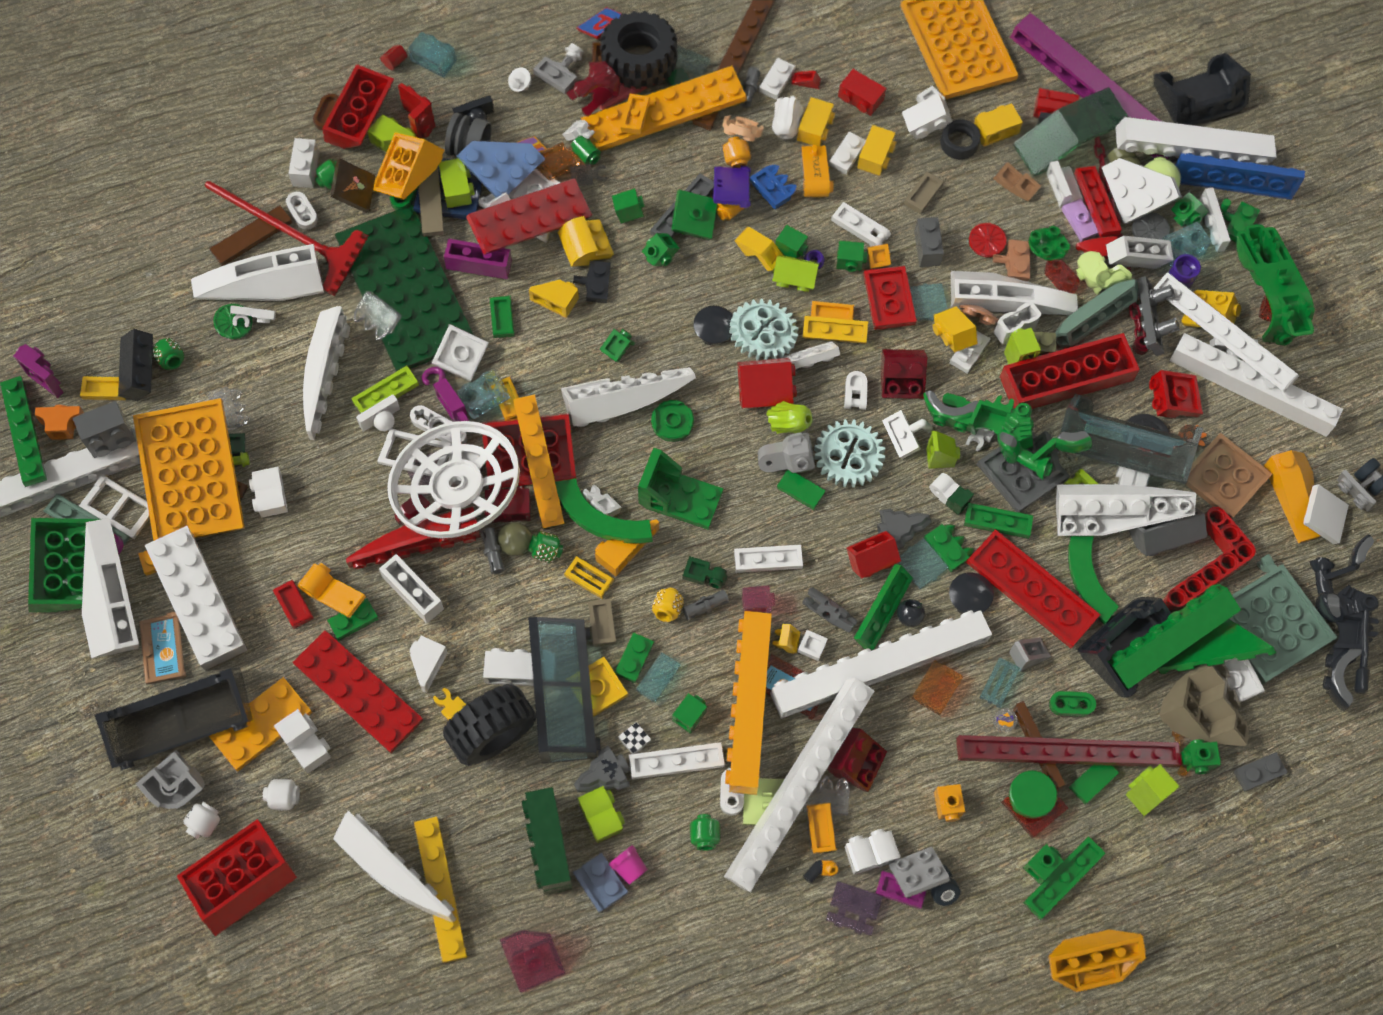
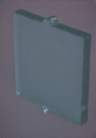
M924 283L921 286L910 287L917 321H933L934 314L948 310L942 283L930 285Z
M924 538L914 546H909L907 551L900 555L901 562L898 563L913 577L912 581L919 589L932 580L936 581L937 576L949 568Z

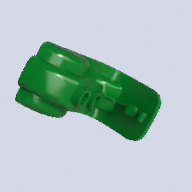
M1261 224L1246 226L1244 231L1237 233L1236 247L1241 265L1250 272L1254 282L1258 286H1262L1272 311L1271 323L1262 335V341L1265 343L1275 342L1277 345L1285 346L1298 336L1314 333L1312 319L1315 307L1313 299L1278 231L1274 227L1265 228Z

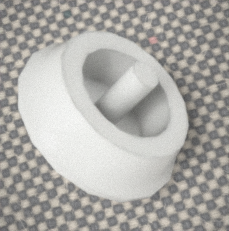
M517 68L512 71L508 80L510 88L515 92L527 90L531 85L529 71L525 68Z

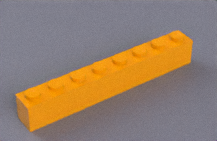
M744 611V619H739L738 632H742V640H737L736 653L741 655L740 661H735L734 674L739 675L738 682L733 684L732 695L737 696V701L731 707V718H735V725H730L729 739L733 740V748H728L727 762H731V770H726L725 784H729V792L757 795L772 613Z

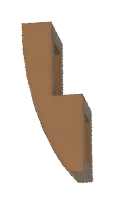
M1009 162L993 178L1005 189L1026 201H1029L1041 187L1027 173L1022 175Z

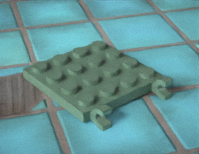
M1269 554L1262 557L1256 563L1267 574L1232 594L1241 611L1229 618L1275 649L1276 653L1274 655L1263 653L1257 654L1256 658L1248 659L1262 684H1265L1337 638L1285 566L1282 564L1277 567Z

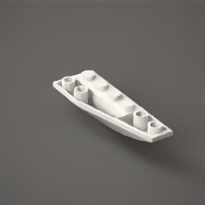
M313 244L243 259L191 279L195 299L285 301L324 293L318 257Z
M951 271V308L957 306L960 309V305L967 304L983 307L990 312H1016L1021 305L1033 302L1041 314L1071 315L1078 310L1076 294L996 273Z
M341 306L320 312L308 350L304 373L303 403L306 431L310 440H315L316 433H319L321 430L322 422L320 419L322 414L326 413V399L332 393V379L338 373V359L343 356L344 339L348 338L350 333V326L347 324V317L344 315Z
M1057 485L1058 536H1103L1195 515L1196 492L1130 485Z
M110 518L86 522L82 618L91 659L139 649V642Z
M348 811L344 815L333 839L370 877L407 903L450 922L456 920L451 913L454 908L445 899L440 902L435 897L438 893L428 883L424 886L419 881L421 876L412 867L408 870L403 865L405 861L396 852L392 854L387 849L389 845L377 831L371 829L359 814L354 817Z

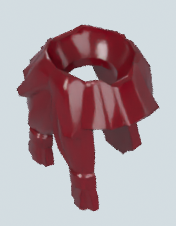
M605 61L589 62V76L584 80L575 82L574 88L566 93L572 101L577 97L584 98L588 94H594L592 102L582 108L583 114L589 117L593 111L605 104L609 99H612V97L617 98L621 86L620 78Z

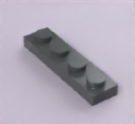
M699 173L684 191L709 197L714 191V182ZM675 202L650 229L651 235L668 233L673 238L677 234V232L671 231Z

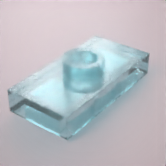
M661 652L636 688V691L656 703L680 668V664Z

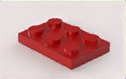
M905 266L865 270L863 277L874 330L916 325L917 320Z

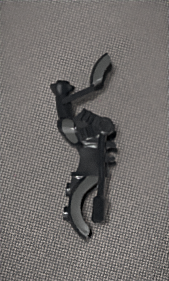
M1369 534L1363 537L1353 548L1348 560V567L1331 572L1335 567V563L1330 562L1328 558L1317 557L1316 560L1309 562L1312 570L1315 572L1318 591L1315 608L1323 618L1336 623L1339 630L1338 641L1330 649L1329 654L1326 655L1325 667H1328V674L1324 676L1323 689L1326 690V694H1329L1333 703L1343 712L1353 702V695L1349 692L1344 682V671L1360 655V666L1356 670L1354 691L1357 694L1363 695L1368 692L1370 670L1367 668L1369 643L1373 640L1369 637H1376L1378 635V632L1372 631L1374 627L1370 624H1379L1378 619L1370 616L1378 608L1379 602L1374 595L1358 591L1349 584L1336 594L1333 590L1332 581L1353 574L1355 570L1360 568V564L1365 561L1367 552L1374 543V539Z

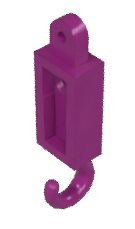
M439 367L426 369L422 374V382L428 386L430 384V381L427 379L428 376L431 374L439 375V381L434 383L433 386L437 399L452 421H469L465 405L447 381L445 371Z

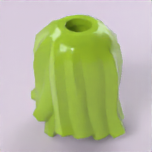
M782 401L767 411L772 432L776 431L777 434L800 433L813 423L811 410L805 405L790 404Z

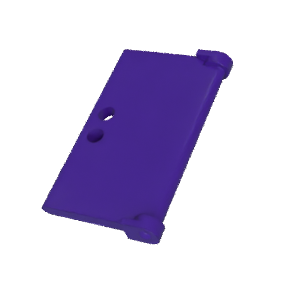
M714 167L713 202L715 204L740 205V208L750 207V167Z

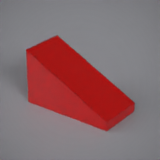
M816 70L794 72L791 79V84L814 89H819L821 78Z

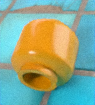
M731 137L724 144L723 153L727 165L733 168L747 166L751 159V154L746 140L740 139V137Z

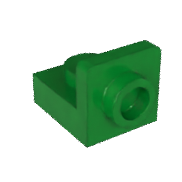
M613 329L599 350L615 362H619L629 346H634L636 342L631 339L632 335L626 330L622 329L619 331Z

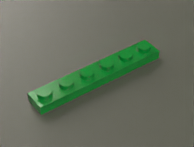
M22 376L0 382L22 483L25 487L46 481V472L25 382Z

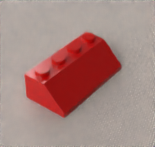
M356 64L322 128L324 142L343 149L361 146L394 82V78Z

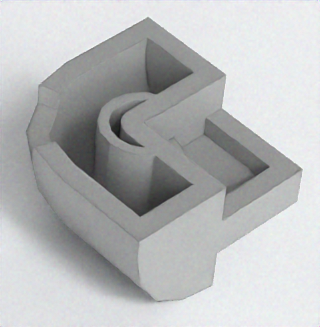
M177 750L136 783L138 788L158 808L163 807L166 809H177L183 806L205 786L204 780L197 769L191 767Z

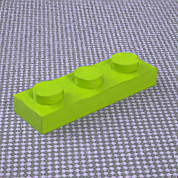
M405 366L351 399L361 414L391 395H394L396 399L419 386V383L408 366Z

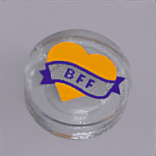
M1003 708L995 714L993 724L998 731L1007 733L1015 728L1017 716L1012 710Z

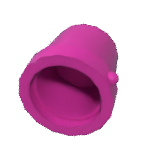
M633 845L609 864L629 885L648 870Z

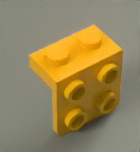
M1195 290L1193 292L1233 324L1241 313V305L1238 303L1235 293ZM1184 314L1182 318L1184 326L1200 327Z

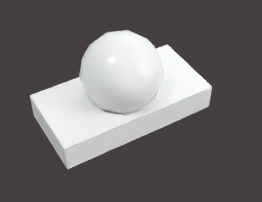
M391 395L359 414L356 418L362 431L364 432L372 426H375L379 431L385 432L390 430L395 422L392 414L400 410L398 400L394 395Z

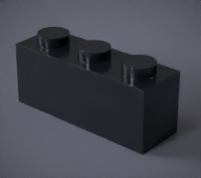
M133 328L120 338L119 397L139 401L151 393L153 334Z

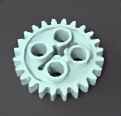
M754 299L751 305L745 302L743 307L739 306L737 312L733 313L729 325L731 326L729 333L732 334L731 340L736 341L735 347L742 346L741 353L749 352L748 358L753 354L756 355V360H759L760 356L764 360H767L768 357L776 359L777 355L783 358L785 353L789 354L791 348H794L798 337V327L795 326L796 320L791 319L793 314H786L787 308L780 309L779 303L773 306L771 300L767 304H764L763 299H760L759 304Z
M844 419L843 425L836 421L835 428L828 425L827 432L822 430L821 437L817 438L816 443L818 445H815L814 451L817 453H815L814 459L819 461L816 467H823L821 475L828 473V481L835 478V485L842 481L845 488L848 482H851L853 488H855L856 482L864 486L865 479L871 482L872 475L877 477L878 469H882L883 463L881 462H884L885 455H883L885 447L880 446L883 440H876L878 432L871 434V426L866 429L863 428L864 422L857 426L854 419L852 424H848L846 419ZM839 438H846L848 442L843 443ZM854 438H858L845 469H842L841 466L845 461L846 454H848ZM860 446H865V447H867L869 450H867V451H862L859 447H860ZM837 456L840 460L834 461L830 457ZM857 464L860 466V469H853L850 465Z

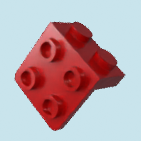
M400 83L398 90L403 108L410 113L408 117L411 130L415 133V137L427 138L436 127L432 104L425 96L421 97L411 86Z

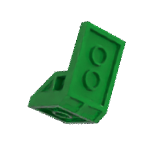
M654 447L638 485V503L646 509L707 530L710 528L723 494V488L682 475V467L665 452Z

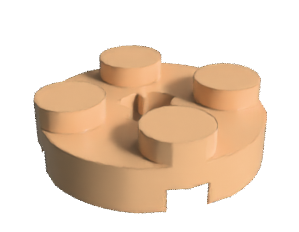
M731 116L724 117L722 126L724 127L725 134L735 136V134L741 135L744 140L754 142L755 138L762 136L764 127L762 125L760 128L757 127L758 123L756 121L736 116L735 120L730 119Z

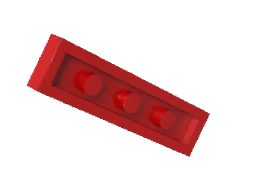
M1096 166L1076 168L1074 172L1100 238L1120 235L1122 231Z

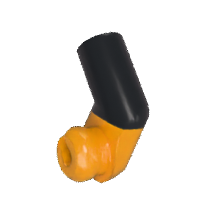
M817 860L806 871L803 878L812 884L819 875L835 876L839 869L833 861Z

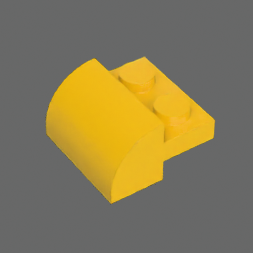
M584 216L578 217L565 223L558 231L571 267L589 265L590 260L609 259L614 254L600 219L586 221Z

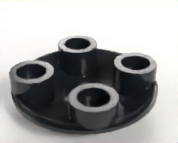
M708 306L701 309L694 318L693 326L695 333L706 345L727 341L732 337V334L729 333L731 327L729 325L733 317L732 313L721 306Z
M967 572L958 575L952 581L949 588V597L960 614L971 610L974 613L981 610L983 613L991 606L994 591L992 585L984 576L974 572Z

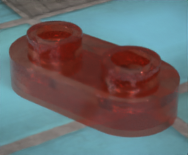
M1061 259L1048 260L1044 268L1047 278L1058 290L1072 294L1076 293L1080 280Z

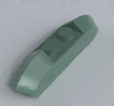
M1134 279L1117 283L1072 313L1057 328L1055 332L1056 344L1062 348L1072 347L1137 301L1138 281Z

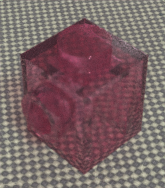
M769 585L742 588L743 614L744 611L771 613L772 606H775V595L770 593Z

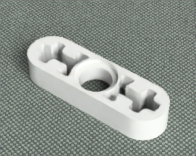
M416 406L410 412L412 424L425 432L432 429L433 425L437 422H442L443 424L452 422L425 406ZM422 413H424L425 419L420 418L419 420H417L416 415H422ZM461 432V444H466L467 434L466 432ZM447 434L437 439L452 443V434Z

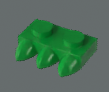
M941 524L925 535L924 540L949 571L953 572L967 562L974 553V548L961 547L965 537L952 536L955 525Z

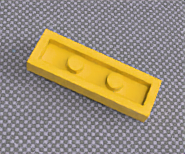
M813 316L804 317L803 338L862 344L867 342L868 321Z

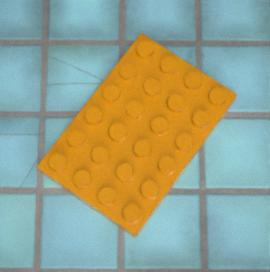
M983 0L901 1L902 11L937 88L945 100L1017 80L1018 73Z
M219 398L133 415L153 540L155 541L185 526L189 527L195 538L245 529L223 400Z

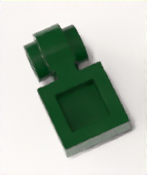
M689 556L682 579L704 585L705 580L708 579L711 587L721 589L725 585L728 576L725 569L714 567V570H709L711 562Z

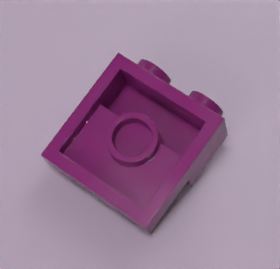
M27 344L20 346L13 355L17 363L28 377L58 399L64 392L59 386L61 382L53 376L54 372L49 368L51 364L44 358L45 355L37 347L32 349Z

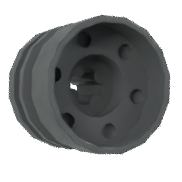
M454 113L446 132L445 153L449 156L455 155L457 157L472 141L490 142L492 134L491 122L480 118H475L471 122L470 116L465 115L463 117L461 113Z

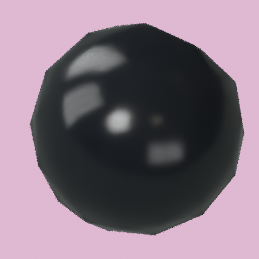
M912 599L903 601L897 609L898 620L907 627L918 626L925 618L923 604Z

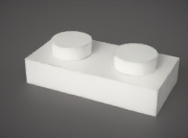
M777 58L760 85L759 92L777 100L795 71V65Z
M848 132L831 158L829 166L847 175L860 155L866 140Z

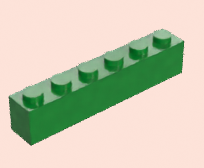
M1220 584L1212 585L1199 598L1191 599L1186 604V607L1171 613L1166 621L1151 627L1149 633L1134 639L1129 647L1115 652L1107 662L1123 686L1129 689L1241 611V608L1227 587Z

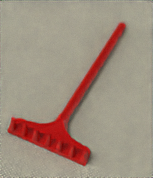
M211 181L205 183V187L208 190L303 244H313L315 250L324 256L328 263L329 271L323 288L333 296L338 292L369 237L365 233L355 230L343 245L328 247Z

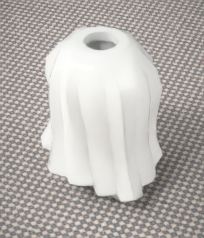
M795 96L779 98L775 103L772 128L775 135L781 139H791L797 134L801 118L805 112L800 105V101Z

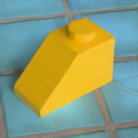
M556 280L530 287L529 296L531 301L567 318L579 299V292L573 283Z

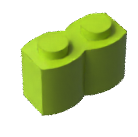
M604 786L577 798L578 804L597 843L623 832L622 825L625 824L621 812H616L612 804L615 803V800L610 790L606 791Z

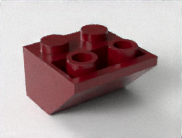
M882 349V398L924 399L923 394L926 387L928 361L925 350Z
M852 727L826 770L836 778L865 792H869L887 751L862 729Z

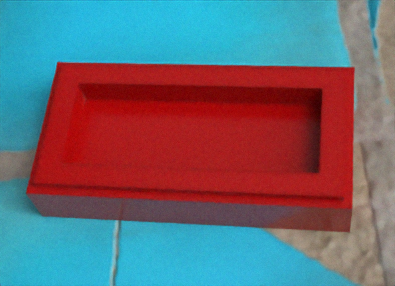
M293 579L273 589L293 629L314 619Z

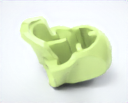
M1089 251L1082 254L1077 260L1078 269H1076V273L1081 281L1085 280L1088 287L1092 288L1094 293L1098 295L1100 291L1108 289L1117 283L1132 280V273L1124 266L1117 265L1109 269L1107 264L1104 263L1105 258L1099 252Z

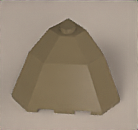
M1207 664L1196 665L1195 669H1191L1174 684L1163 699L1160 718L1173 732L1191 740L1203 739L1204 742H1217V744L1245 746L1248 743L1249 727L1247 721L1243 720L1238 712L1241 704L1236 690L1231 691L1228 678L1231 676L1225 664L1207 666Z

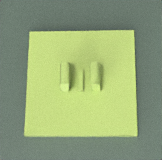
M759 778L757 795L744 794L743 825H756L784 779Z

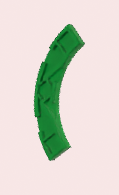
M576 478L555 482L562 507L569 514L570 518L587 532L606 540L614 539L624 541V543L653 542L650 520L631 521L608 516L595 509L586 501L579 490Z
M1070 536L1068 564L1075 589L1079 592L1084 602L1100 614L1098 620L1106 624L1119 605L1106 594L1094 572L1092 564L1094 536Z

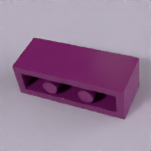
M448 239L444 253V261L448 270L508 280L512 264L510 249L503 248L484 255L478 243Z

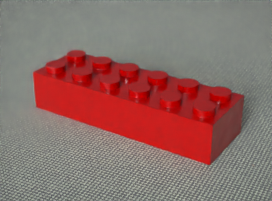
M1124 333L1004 365L1000 374V380L1008 399L1012 398L1014 400L1013 408H1016L1020 403H1027L1031 409L1132 382L1140 369Z

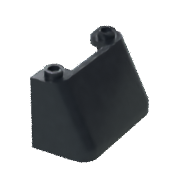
M1225 52L1210 59L1207 65V72L1173 82L1171 73L1163 71L1154 74L1153 84L1173 123L1195 126L1242 111L1249 101L1251 73Z
M1136 598L1078 648V653L1118 696L1130 697L1137 692L1138 683L1129 689L1123 686L1107 661L1111 659L1115 652L1129 647L1134 639L1149 633L1151 627L1166 621L1171 612L1162 598Z

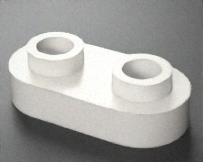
M301 192L289 194L286 198V204L298 226L302 229L315 227L318 218L307 197Z
M725 770L721 776L720 807L725 814L734 816L739 814L743 808L744 794L729 792V784H725ZM731 798L736 800V804L733 806L728 804V800Z

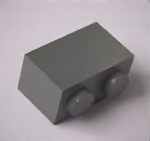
M938 217L917 218L914 234L919 266H940L944 252Z

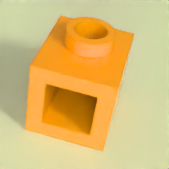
M961 785L937 787L934 791L938 818L945 819L946 822L960 820L959 817H962L965 813Z

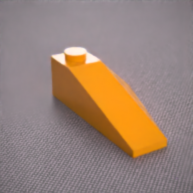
M1290 450L1271 456L1263 467L1272 473L1269 480L1298 543L1319 538L1320 535L1303 524L1309 497L1314 486L1313 471L1305 454Z

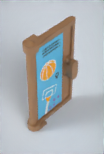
M176 612L139 621L145 684L186 678L180 624Z

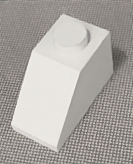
M420 636L419 640L414 641L412 644L410 656L421 689L427 693L448 652L445 646Z

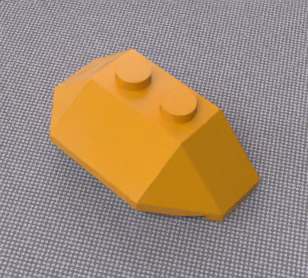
M1110 929L1065 939L1048 955L1051 978L1075 992L1122 982L1139 963L1146 959L1142 934Z

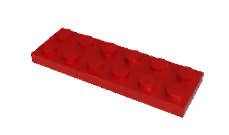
M574 178L470 213L466 218L483 254L486 255L560 229L572 219L582 216L585 217V220L589 219L592 213Z
M996 529L966 562L1070 649L1100 616L1097 611Z
M326 630L292 662L296 668L390 754L424 721L419 714Z

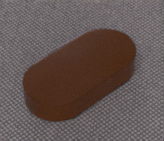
M329 93L321 98L313 116L314 125L318 130L323 131L322 128L339 98L338 95Z

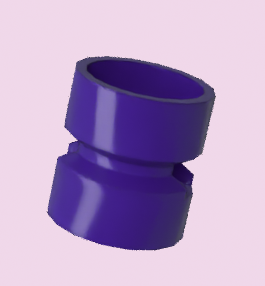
M1184 254L1175 259L1168 273L1190 289L1200 273L1201 265L1196 257Z

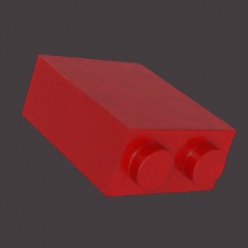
M789 358L737 362L739 399L742 408L776 406L777 403L782 401L794 404L793 398L797 397L796 385L792 384V377L796 376L795 364H791Z

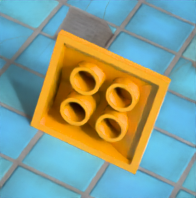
M395 132L375 179L373 190L405 199L437 169L443 159L444 149L425 139Z

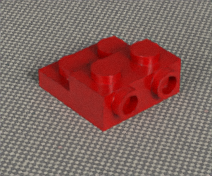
M1160 370L1151 377L1149 388L1154 393L1152 407L1156 410L1157 416L1176 418L1179 415L1199 417L1203 414L1196 375Z

